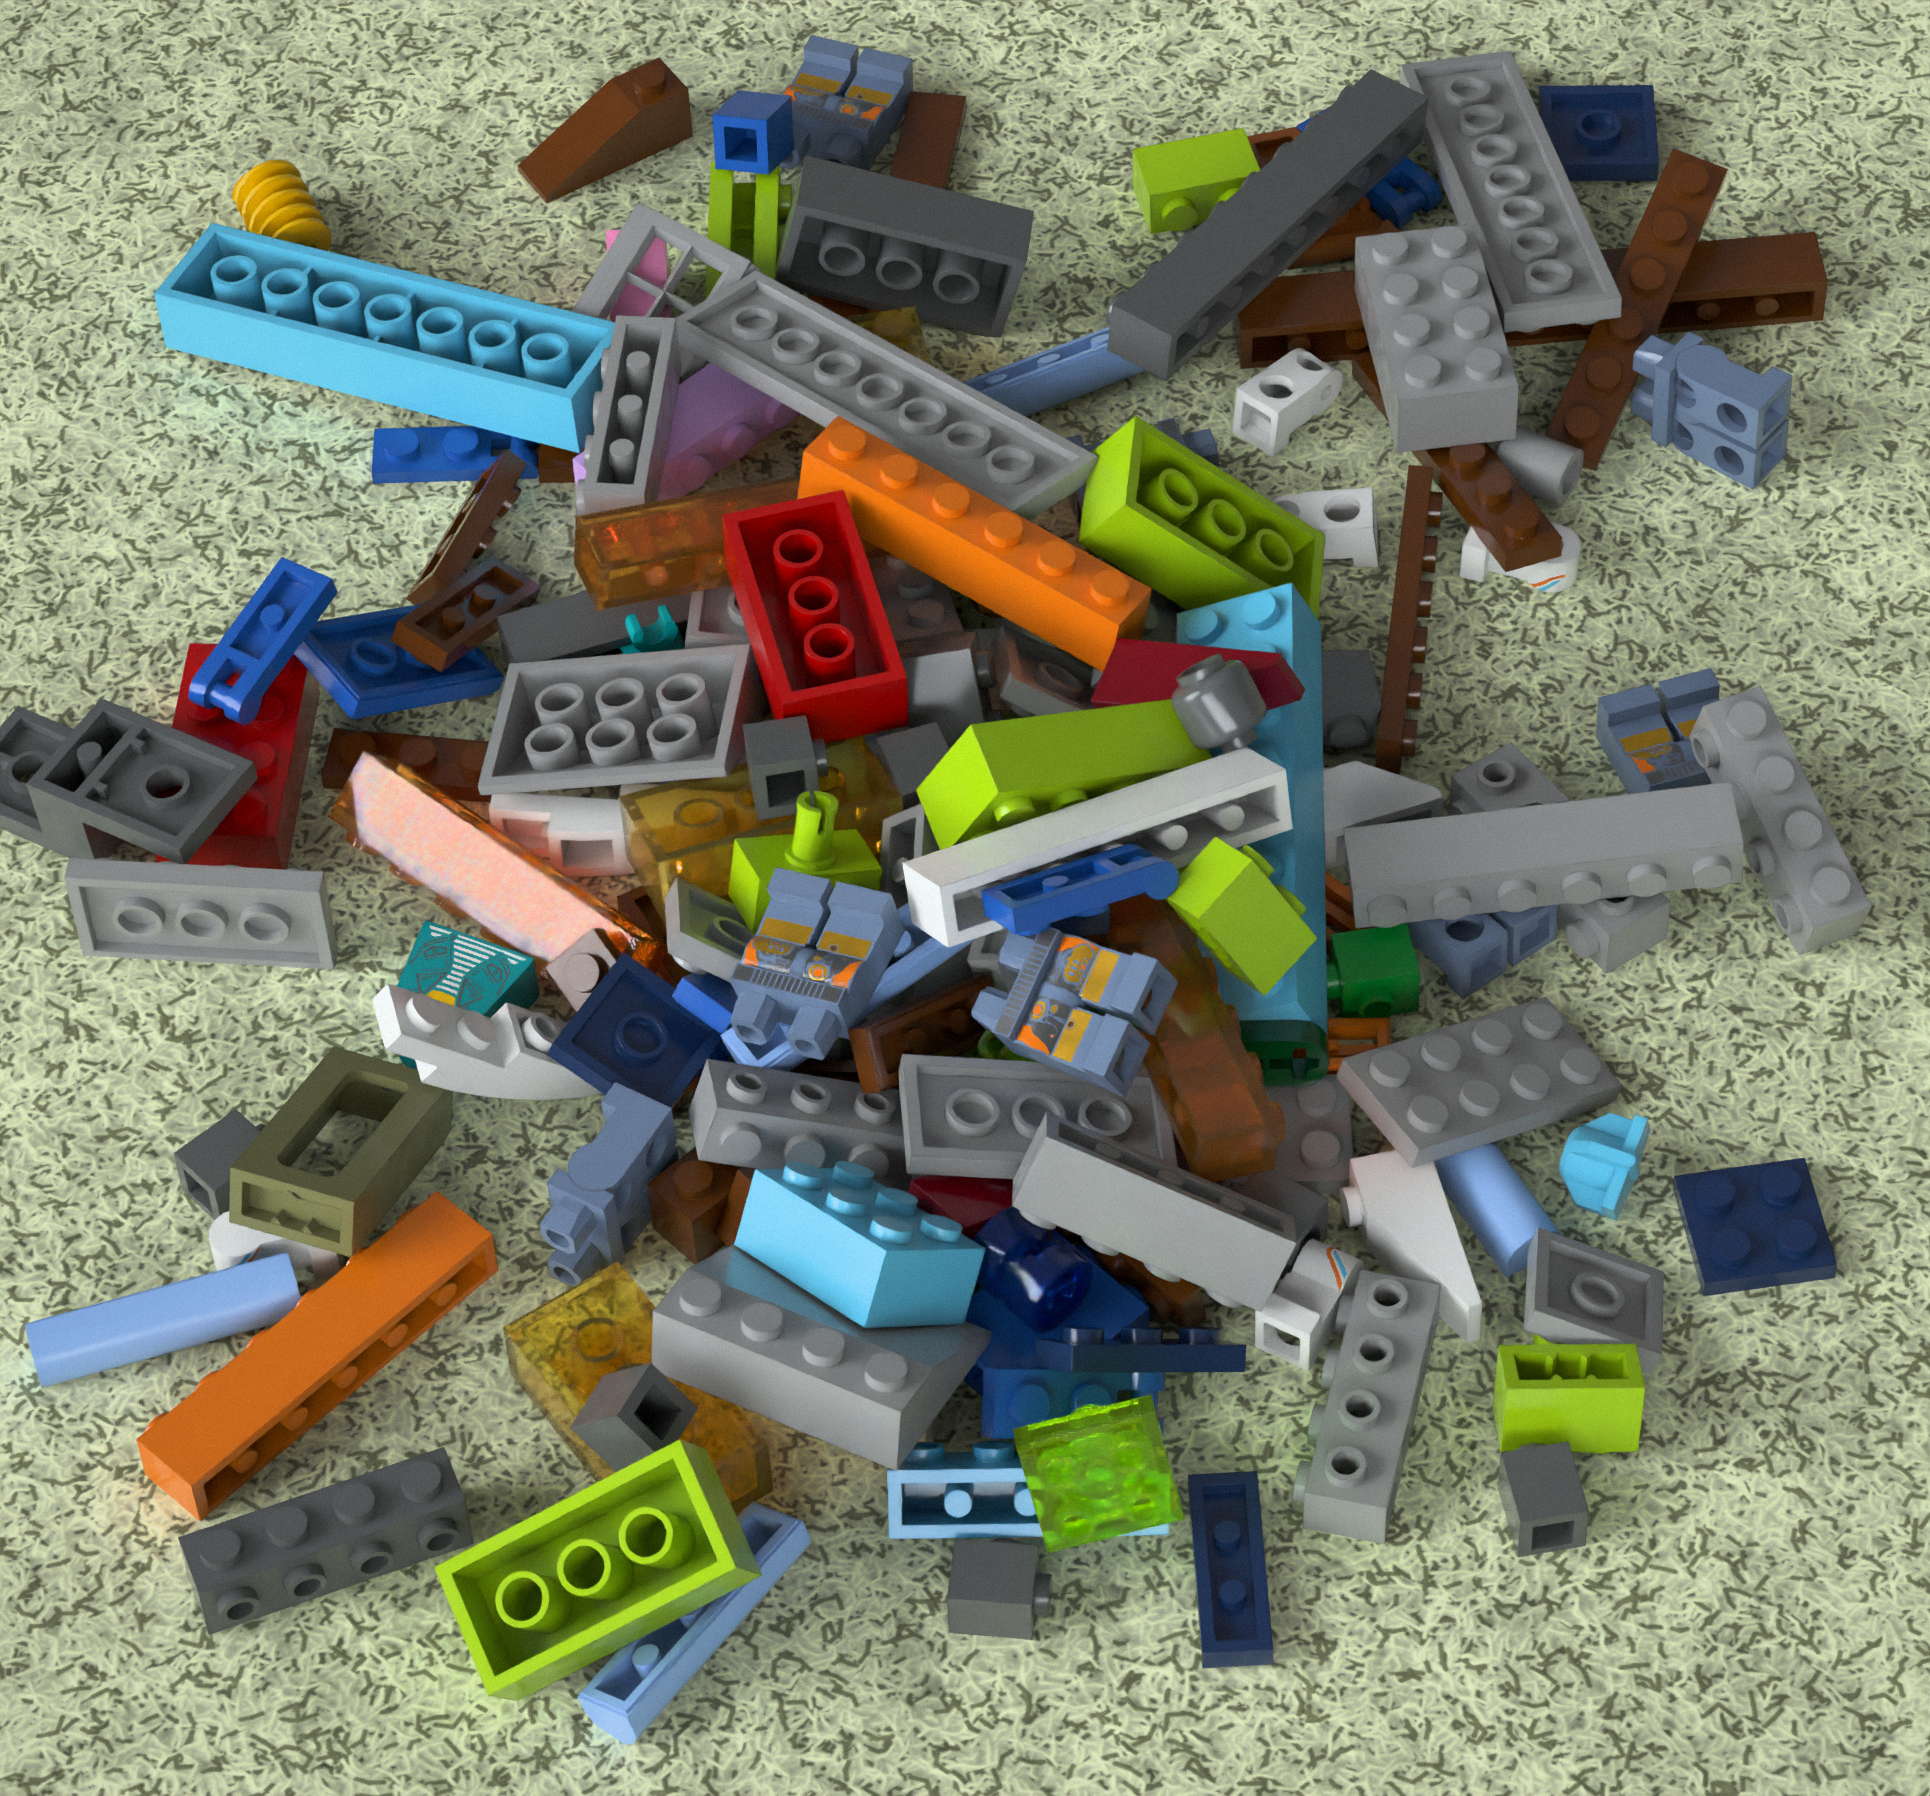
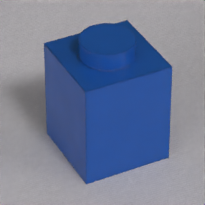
M738 90L713 114L715 169L769 175L794 150L792 96Z

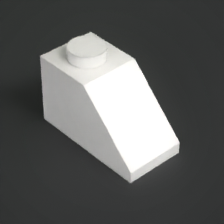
M1358 761L1332 768H1323L1325 870L1346 864L1343 828L1443 817L1444 797L1439 788Z

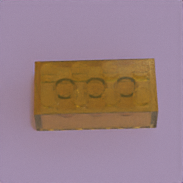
M863 736L824 743L829 776L818 778L820 791L833 795L839 802L834 830L857 829L880 865L883 819L903 811L902 795ZM747 762L738 764L725 777L678 780L619 796L627 860L665 926V896L677 877L733 903L728 895L734 840L736 838L794 834L796 815L758 820Z
M618 1261L503 1327L510 1374L596 1482L616 1472L571 1430L570 1426L603 1375L644 1365L652 1361L653 1310L656 1307ZM665 1376L698 1407V1410L679 1439L707 1449L734 1512H739L752 1502H756L773 1491L769 1445L739 1408L733 1403Z

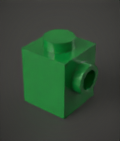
M1407 923L1390 928L1376 927L1330 934V961H1326L1327 1000H1337L1341 1018H1389L1393 1014L1418 1011L1420 970Z

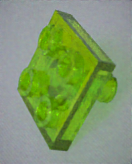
M1151 1395L1103 1407L1095 1404L1084 1405L1074 1410L1070 1415L1013 1429L1016 1448L1048 1553L1185 1519L1180 1495Z

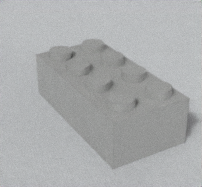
M1473 224L1356 237L1354 290L1396 452L1516 439L1519 385Z

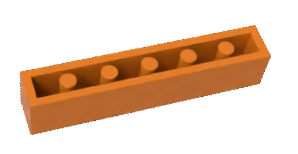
M837 416L803 450L797 499L844 490L861 538L1088 665L1103 672L1118 638L1142 639L1152 588L840 416Z
M438 1191L434 1192L419 1206L407 1209L389 1231L369 1247L359 1249L353 1257L349 1258L345 1267L321 1287L313 1288L305 1293L291 1312L270 1329L258 1332L249 1341L245 1350L221 1370L207 1374L199 1382L192 1394L170 1412L158 1415L148 1424L144 1433L136 1439L145 1475L199 1521L204 1519L498 1271L492 1234Z

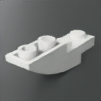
M636 783L621 785L618 800L507 793L492 795L489 806L494 854L549 857L552 876H617L689 865L733 849L736 838H748L750 833L747 791Z
M387 984L372 999L385 1050L415 1059L421 1083L477 1096L517 1100L571 1099L601 1093L547 1055L552 1043L568 1024L566 1022L507 1002L489 1018L478 1012L468 1011L432 999L425 994H417L391 984Z

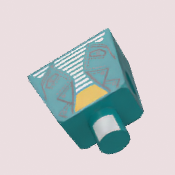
M427 920L420 929L397 984V987L417 994H425L432 999L468 1011H475L489 1018L506 1002L528 1010L540 995L535 959L533 957ZM399 1055L400 1060L406 1067L418 1070L415 1059Z

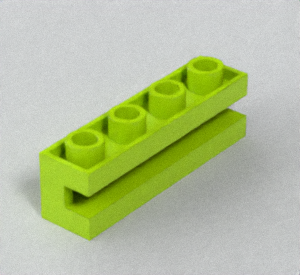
M711 162L708 239L750 260L751 264L761 269V273L772 279L775 277L782 234L785 225H782V219H787L793 200L792 184H781L780 164L769 175L756 173V182L735 183L734 171L715 169V162ZM707 264L705 300L722 272Z

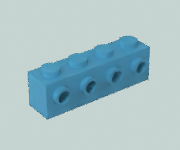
M1136 1438L1115 1440L1111 1443L1112 1450H1084V1443L1081 1441L1051 1440L1042 1443V1451H1014V1444L1011 1442L981 1441L972 1444V1452H944V1444L917 1442L897 1471L887 1468L889 1539L1169 1535L1167 1449H1153V1441Z

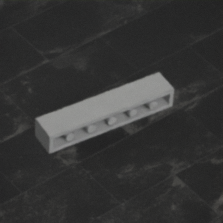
M1731 782L1343 828L1346 869L1355 929L1374 926L1390 928L1401 923L1433 919L1456 920L1466 915L1500 911L1522 912L1533 907L1566 903L1582 905L1600 899L1633 895L1649 897L1666 891L1691 888L1715 889L1725 884L1743 882L1744 843Z

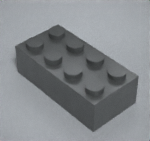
M805 155L782 234L774 280L795 291L980 336L1001 338L1027 262L1034 211Z

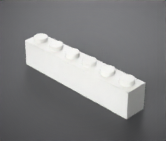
M1243 747L903 862L912 924L950 948L1005 929V927L984 915L981 890L1125 844L1134 843L1149 850L1154 856L1161 857L1172 863L1178 869L1189 865L1214 837L1219 838L1236 849L1245 844L1247 845L1291 830L1293 825L1286 769L1253 750Z

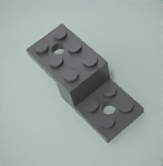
M102 698L75 729L20 706L0 726V828L68 858H109L125 840L178 864H186L258 779L253 761ZM34 774L27 783L19 782L24 775ZM176 786L182 787L174 796L157 798L159 790H169Z

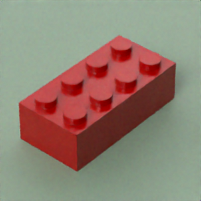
M844 490L723 514L725 564L774 719L806 715L811 739L823 738L824 743L908 726L907 676Z
M189 643L172 728L253 761L258 779L186 864L210 866L237 865L247 868L286 870L288 868L320 696L318 681L293 654L262 696L261 706L255 719L247 725H242L228 719L224 715V710L217 706L213 709H206L190 701L188 694L191 681L217 644ZM233 672L227 684L234 686L241 674ZM176 786L169 790H159L157 798L174 796L182 787ZM155 854L157 863L163 861H171L167 858Z

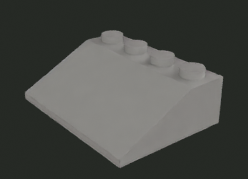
M740 644L509 664L478 782L480 795L728 776L746 756L742 725L762 722L766 705V698L751 645Z
M732 1244L687 1268L653 1310L651 1363L665 1376L897 1471L991 1341L992 1331L964 1321V1324L863 1328Z

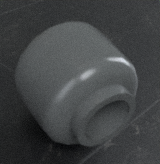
M1216 654L1190 666L1176 677L1179 686L1172 694V706L1196 748L1212 749L1219 746L1222 753L1226 754L1246 747L1258 738L1254 727L1263 720L1267 708L1264 699L1243 662L1238 660L1225 661L1221 654Z

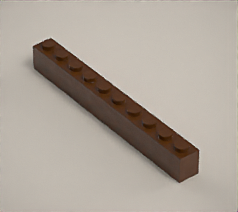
M1808 232L1699 241L1657 334L1823 321L1828 280L1816 233ZM1629 247L1601 250L1613 279H1615ZM1355 270L1278 276L1232 319L1240 369L1269 367L1297 348L1305 349L1322 362L1352 360V356L1370 352L1354 290ZM1573 323L1543 327L1533 332H1504L1508 347L1588 340L1595 323L1588 325Z

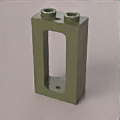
M333 1046L230 1167L229 1222L353 1257L447 1139L451 1131L453 1091L421 1083L417 1069ZM338 1110L381 1122L338 1175L325 1177L291 1167Z

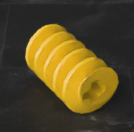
M282 159L269 160L256 165L239 178L233 187L231 198L235 201L237 210L243 217L244 224L250 232L328 251L332 242L331 232L325 225L322 214L316 208V203L309 194L307 185L301 179V173L293 163Z

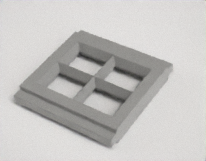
M637 203L571 312L608 320L607 316L627 283H630L656 297L645 317H659L666 303L685 313L695 307V305L676 296L673 292L693 258L722 272L707 299L756 270L761 272V269L751 264L750 260L647 206L646 208ZM655 237L683 251L682 256L662 288L634 273ZM679 345L681 361L679 384H681L704 368L708 361Z

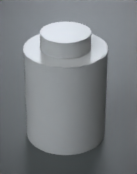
M1517 425L1516 439L1494 441L1490 446L1527 494L1558 506L1564 504L1575 488L1583 467V450Z

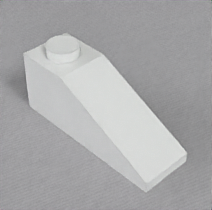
M1397 1150L1350 1159L1349 1186L1340 1188V1203L1346 1225L1348 1227L1359 1226L1365 1248L1395 1276L1441 1284L1439 1317L1464 1341L1480 1340L1482 1301L1434 1161L1411 1168Z

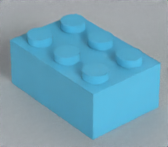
M838 1161L835 1163L834 1168H817L806 1163L787 1162L784 1169H755L734 1245L863 1328L964 1324L986 1248L961 1234L962 1226L959 1223L943 1216L930 1215L917 1207L918 1199L915 1196L902 1190L886 1188L873 1180L875 1173L871 1169L857 1163Z

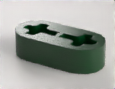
M1234 1020L1221 1022L1212 1027L1205 1036L1203 1065L1209 1078L1222 1086H1308L1320 1081L1327 1073L1329 1067V1042L1327 1034L1323 1029L1309 1021ZM1293 1049H1306V1057L1293 1058ZM1226 1050H1240V1058H1227Z

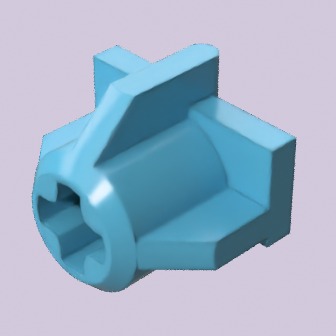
M1608 1113L1572 1130L1562 1153L1559 1173L1577 1208L1614 1220L1618 1219L1635 1179L1640 1175L1639 1168L1643 1150L1651 1131L1648 1118L1635 1115L1633 1120Z

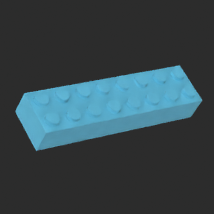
M215 223L209 225L154 293L167 348L580 453L584 448L587 435L594 434L593 400L595 392L602 391L603 388L601 379L602 353L604 348L611 347L615 322Z
M1291 582L1177 613L1178 644L1281 653L1305 688L1301 700L1268 710L1263 720L1254 727L1258 738L1246 746L1286 769L1293 829L1247 845L1257 851L1274 869V872L1268 878L1274 886L1276 884L1282 885L1305 906L1306 912L1300 918L1315 934L1317 940L1273 988L1263 996L1228 973L1176 912V980L1178 981L1176 987V1032L1202 1064L1205 1036L1212 1027L1221 1022L1234 1020H1303L1320 1026L1328 1038L1321 624ZM1219 746L1209 749L1212 758L1223 755ZM1226 1050L1227 1058H1240V1050Z

